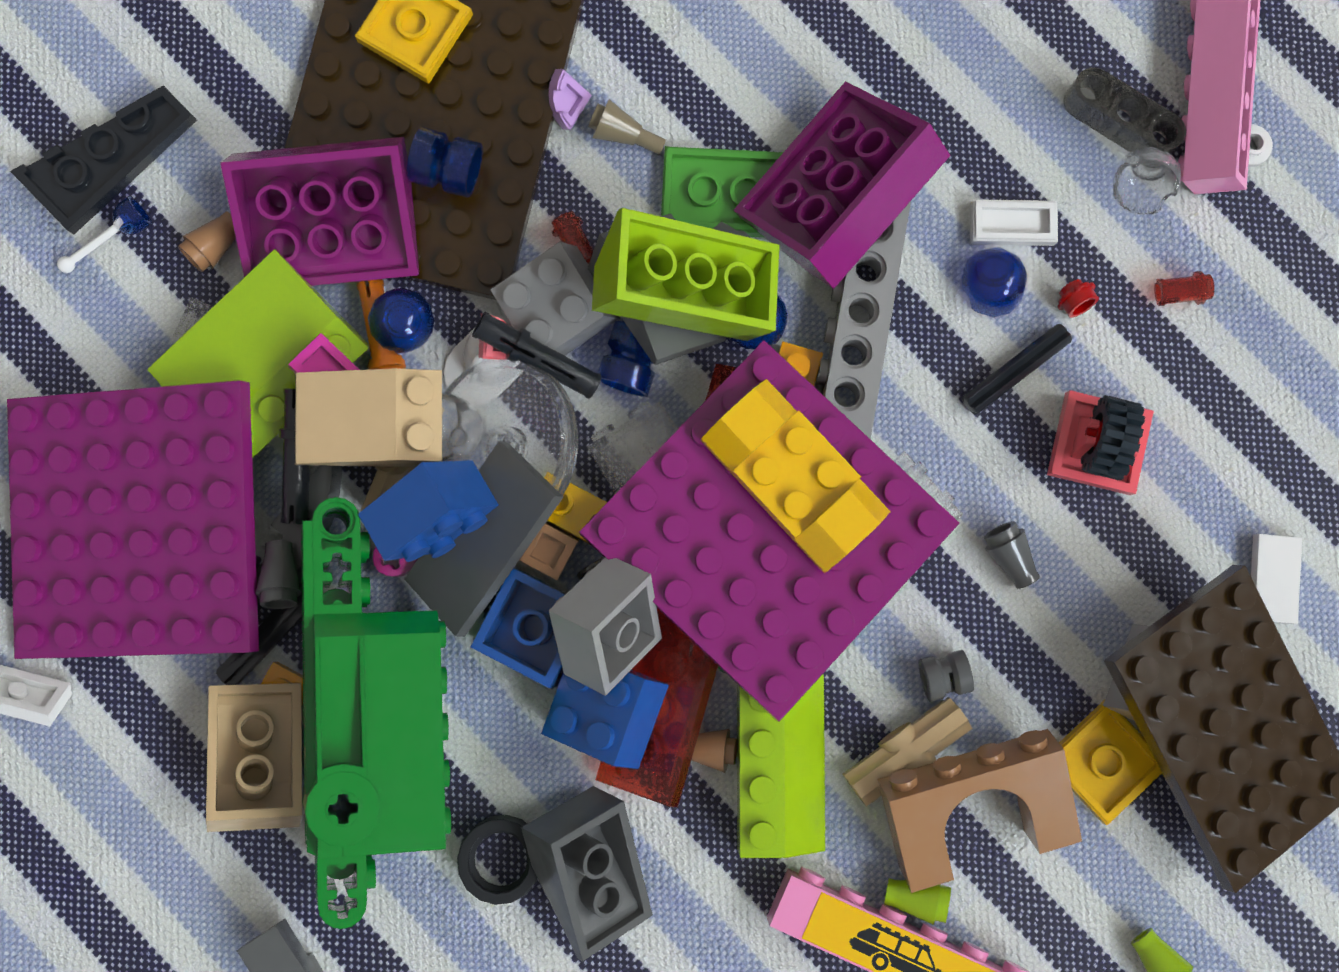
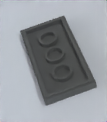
M498 441L479 469L480 474L499 506L486 515L488 521L479 529L468 534L462 533L454 540L456 546L446 554L437 558H432L430 554L418 558L404 578L432 611H438V618L441 621H445L446 627L457 637H465L563 499V496L508 442Z

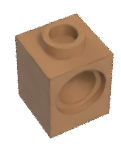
M546 522L519 561L558 580L579 539Z

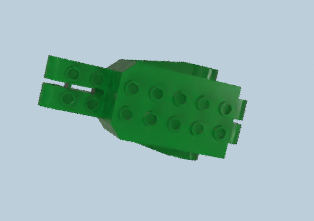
M334 497L320 503L314 511L312 521H303L301 529L304 787L302 804L305 813V844L307 845V853L315 855V896L319 915L332 928L345 929L352 927L361 920L366 912L367 889L376 888V866L372 855L446 849V835L451 834L450 807L445 806L444 787H449L450 767L449 760L444 759L443 741L448 740L449 723L447 712L443 713L442 694H447L446 666H441V648L446 647L445 621H439L437 610L362 613V608H367V605H370V577H361V563H366L367 559H369L368 531L360 532L359 512L354 504L344 498ZM331 517L339 518L345 524L346 531L342 534H331L325 530L322 522ZM330 562H338L339 569L346 570L339 579L338 588L347 587V592L343 589L335 588L323 593V588H329L333 581L332 573L323 571L328 569ZM344 794L347 800L341 801L340 809L334 810L331 805L337 803L338 795ZM334 879H343V884L348 896L344 897L343 905L336 906L334 903V899L337 898V887Z

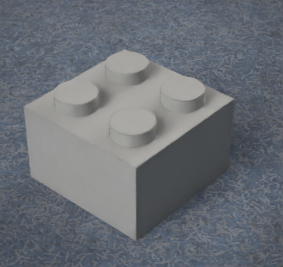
M560 241L491 289L513 328L518 331L521 328L531 332V338L563 355H567L620 319L617 315L591 311L594 277L588 270L589 265L577 246Z
M605 557L549 609L563 672L566 676L606 696L662 639L657 607L653 603L655 595L650 573L617 558L608 560Z

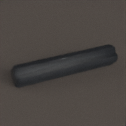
M1056 324L962 397L964 405L972 414H978L1071 343V334L1062 324Z
M302 594L297 597L296 606L286 609H275L258 627L259 651L232 653L217 669L216 674L224 684L239 685L302 619Z

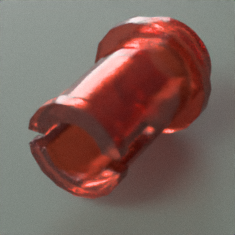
M573 211L555 218L551 222L554 228L551 232L552 235L559 237L561 242L577 246L587 264H589L594 250L581 227L583 223L582 218L576 217Z
M1196 271L1193 273V276L1157 279V283L1154 286L1155 299L1158 306L1191 301L1201 305L1214 296L1213 278L1210 274H1204L1202 271Z

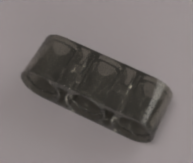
M1090 67L1083 70L1065 93L1064 106L1071 116L1148 163L1163 161L1185 139L1186 127L1181 118L1098 67ZM1081 88L1091 90L1094 93L1095 99L1086 98L1082 94ZM1117 110L1125 111L1129 115L1131 122L1122 120L1118 116ZM1153 132L1164 136L1166 144L1159 143L1154 138Z

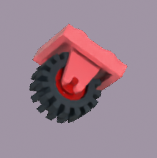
M1069 390L1064 396L1047 475L1126 495L1136 494L1154 411L1145 409L1140 403L1104 395L1103 398Z

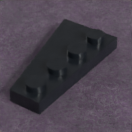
M163 85L117 111L115 118L99 127L93 124L80 132L81 137L63 147L56 145L43 152L44 157L29 166L22 164L10 172L67 231L74 235L186 132L197 119Z

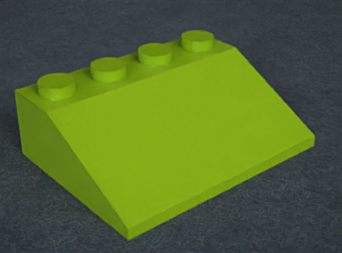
M274 249L147 370L162 387L227 381L250 382L253 458L279 434L280 428H284L283 389L295 388L296 374L288 367V364L322 333L339 351L354 363L369 348V343Z

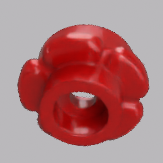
M1081 279L1068 283L1059 292L1061 298L1058 301V309L1065 310L1070 318L1077 317L1091 309L1099 300L1094 291L1095 284L1093 282H1082Z

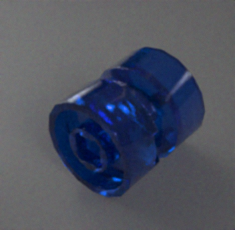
M420 127L414 136L409 151L407 179L409 182L430 188L440 183L445 192L468 198L476 186L483 157L482 143L459 136L449 141L445 132Z
M615 321L607 343L612 352L603 356L597 372L602 376L600 383L631 395L648 397L655 377V372L651 368L653 362L625 322Z

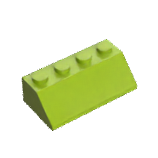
M620 208L616 213L594 266L591 311L744 341L776 331L779 244L627 208Z
M824 674L820 676L780 722L770 716L737 684V850L740 858H789L824 852Z

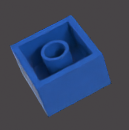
M473 460L422 462L358 513V516L384 561L404 558L406 562H411L423 555L430 554L432 558H437L446 554L456 546L454 540L462 533H471L482 527L488 521L486 515L499 506Z
M513 568L499 590L471 648L547 688L557 687L563 674V668L549 609L566 593L521 570Z
M630 670L605 696L566 676L563 672L541 734L611 766L639 769L669 685Z

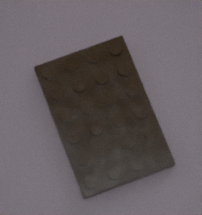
M1245 565L1230 566L1103 660L1224 890L1237 893L1339 807V751Z

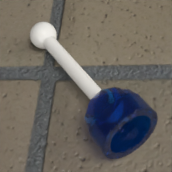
M128 196L113 210V225L71 256L59 258L57 261L58 269L63 273L72 272L76 262L119 231L125 234H136L143 231L152 224L149 215L134 198Z

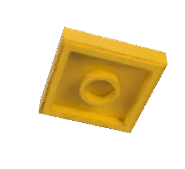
M378 0L355 34V38L358 43L429 84L472 18L473 12L470 7L458 0Z
M1104 699L1059 744L1065 751L1072 791L1102 824L1108 825L1162 772L1144 737L1123 715L1103 706Z

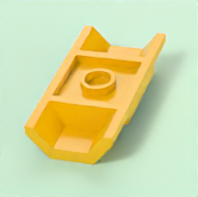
M767 379L746 394L700 439L823 573H826L848 555L891 512L860 479L861 476L799 410L796 411Z

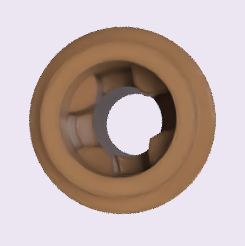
M227 211L218 218L183 236L184 241L178 245L181 253L200 272H203L208 267L213 269L236 239L232 217Z

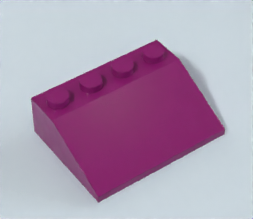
M845 81L733 211L771 243L779 244V249L807 272L834 289L951 155L929 122Z
M404 137L233 153L220 162L244 277L274 249L311 286L419 275L412 185Z

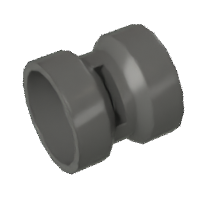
M963 650L949 652L942 659H936L933 656L919 659L920 678L929 702L944 699L946 693L950 692L961 695L974 691L971 667Z

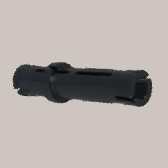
M486 311L482 314L472 333V337L478 338L506 353V359L513 363L519 360L549 378L584 395L587 399L593 396L600 384L601 374L593 372L531 338V332L521 328L518 331L492 317Z
M284 388V428L279 429V438L283 439L280 522L290 524V521H293V524H302L303 521L310 520L308 517L310 465H295V388Z

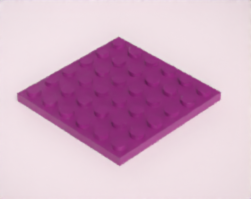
M763 340L579 531V534L604 558L606 557L608 560L617 558L650 573L655 595L653 603L770 716L780 722L960 523ZM765 379L779 391L796 411L799 410L856 470L866 486L891 511L864 540L826 573H823L700 441L724 414Z
M227 381L7 399L14 659L248 653L259 651L257 595L255 594L257 574L250 382Z

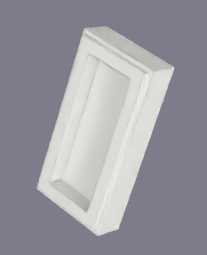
M973 200L970 203V245L1054 246L1058 242L1057 201Z
M1254 534L1251 578L1274 623L1298 624L1302 538Z

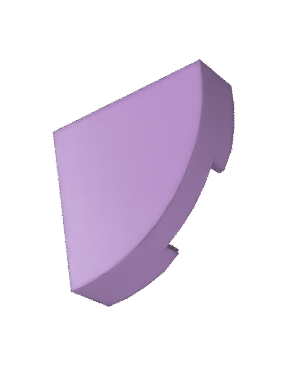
M555 69L549 85L550 108L559 126L562 129L571 130L592 95L564 69Z

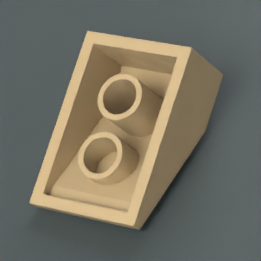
M391 368L296 373L295 465L417 467L422 462L442 461V370Z
M301 683L209 686L206 789L207 832L300 827L302 819Z

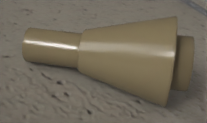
M610 99L606 107L599 103L597 104L588 125L589 128L595 130L592 137L594 139L633 146L637 144L660 155L666 139L643 129L642 125Z

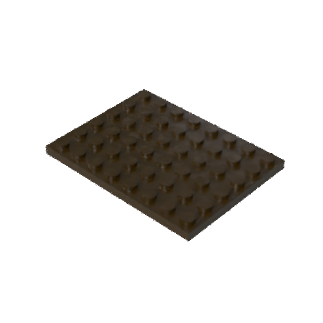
M325 0L285 148L404 137L412 185L419 275L399 278L496 300L491 289L516 271L554 121L553 111L549 104L550 81L555 69L567 70L584 0H458L472 9L473 16L429 84L357 42L355 34L378 0Z

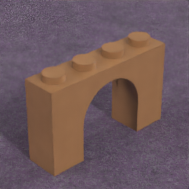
M1048 729L1028 731L1015 739L998 744H984L977 750L957 756H944L935 760L934 763L914 769H900L893 772L890 776L877 779L899 869L911 893L954 880L945 843L946 823L954 808L961 801L983 790L1000 789L1017 795L1024 832L1039 854L1082 842L1065 751Z

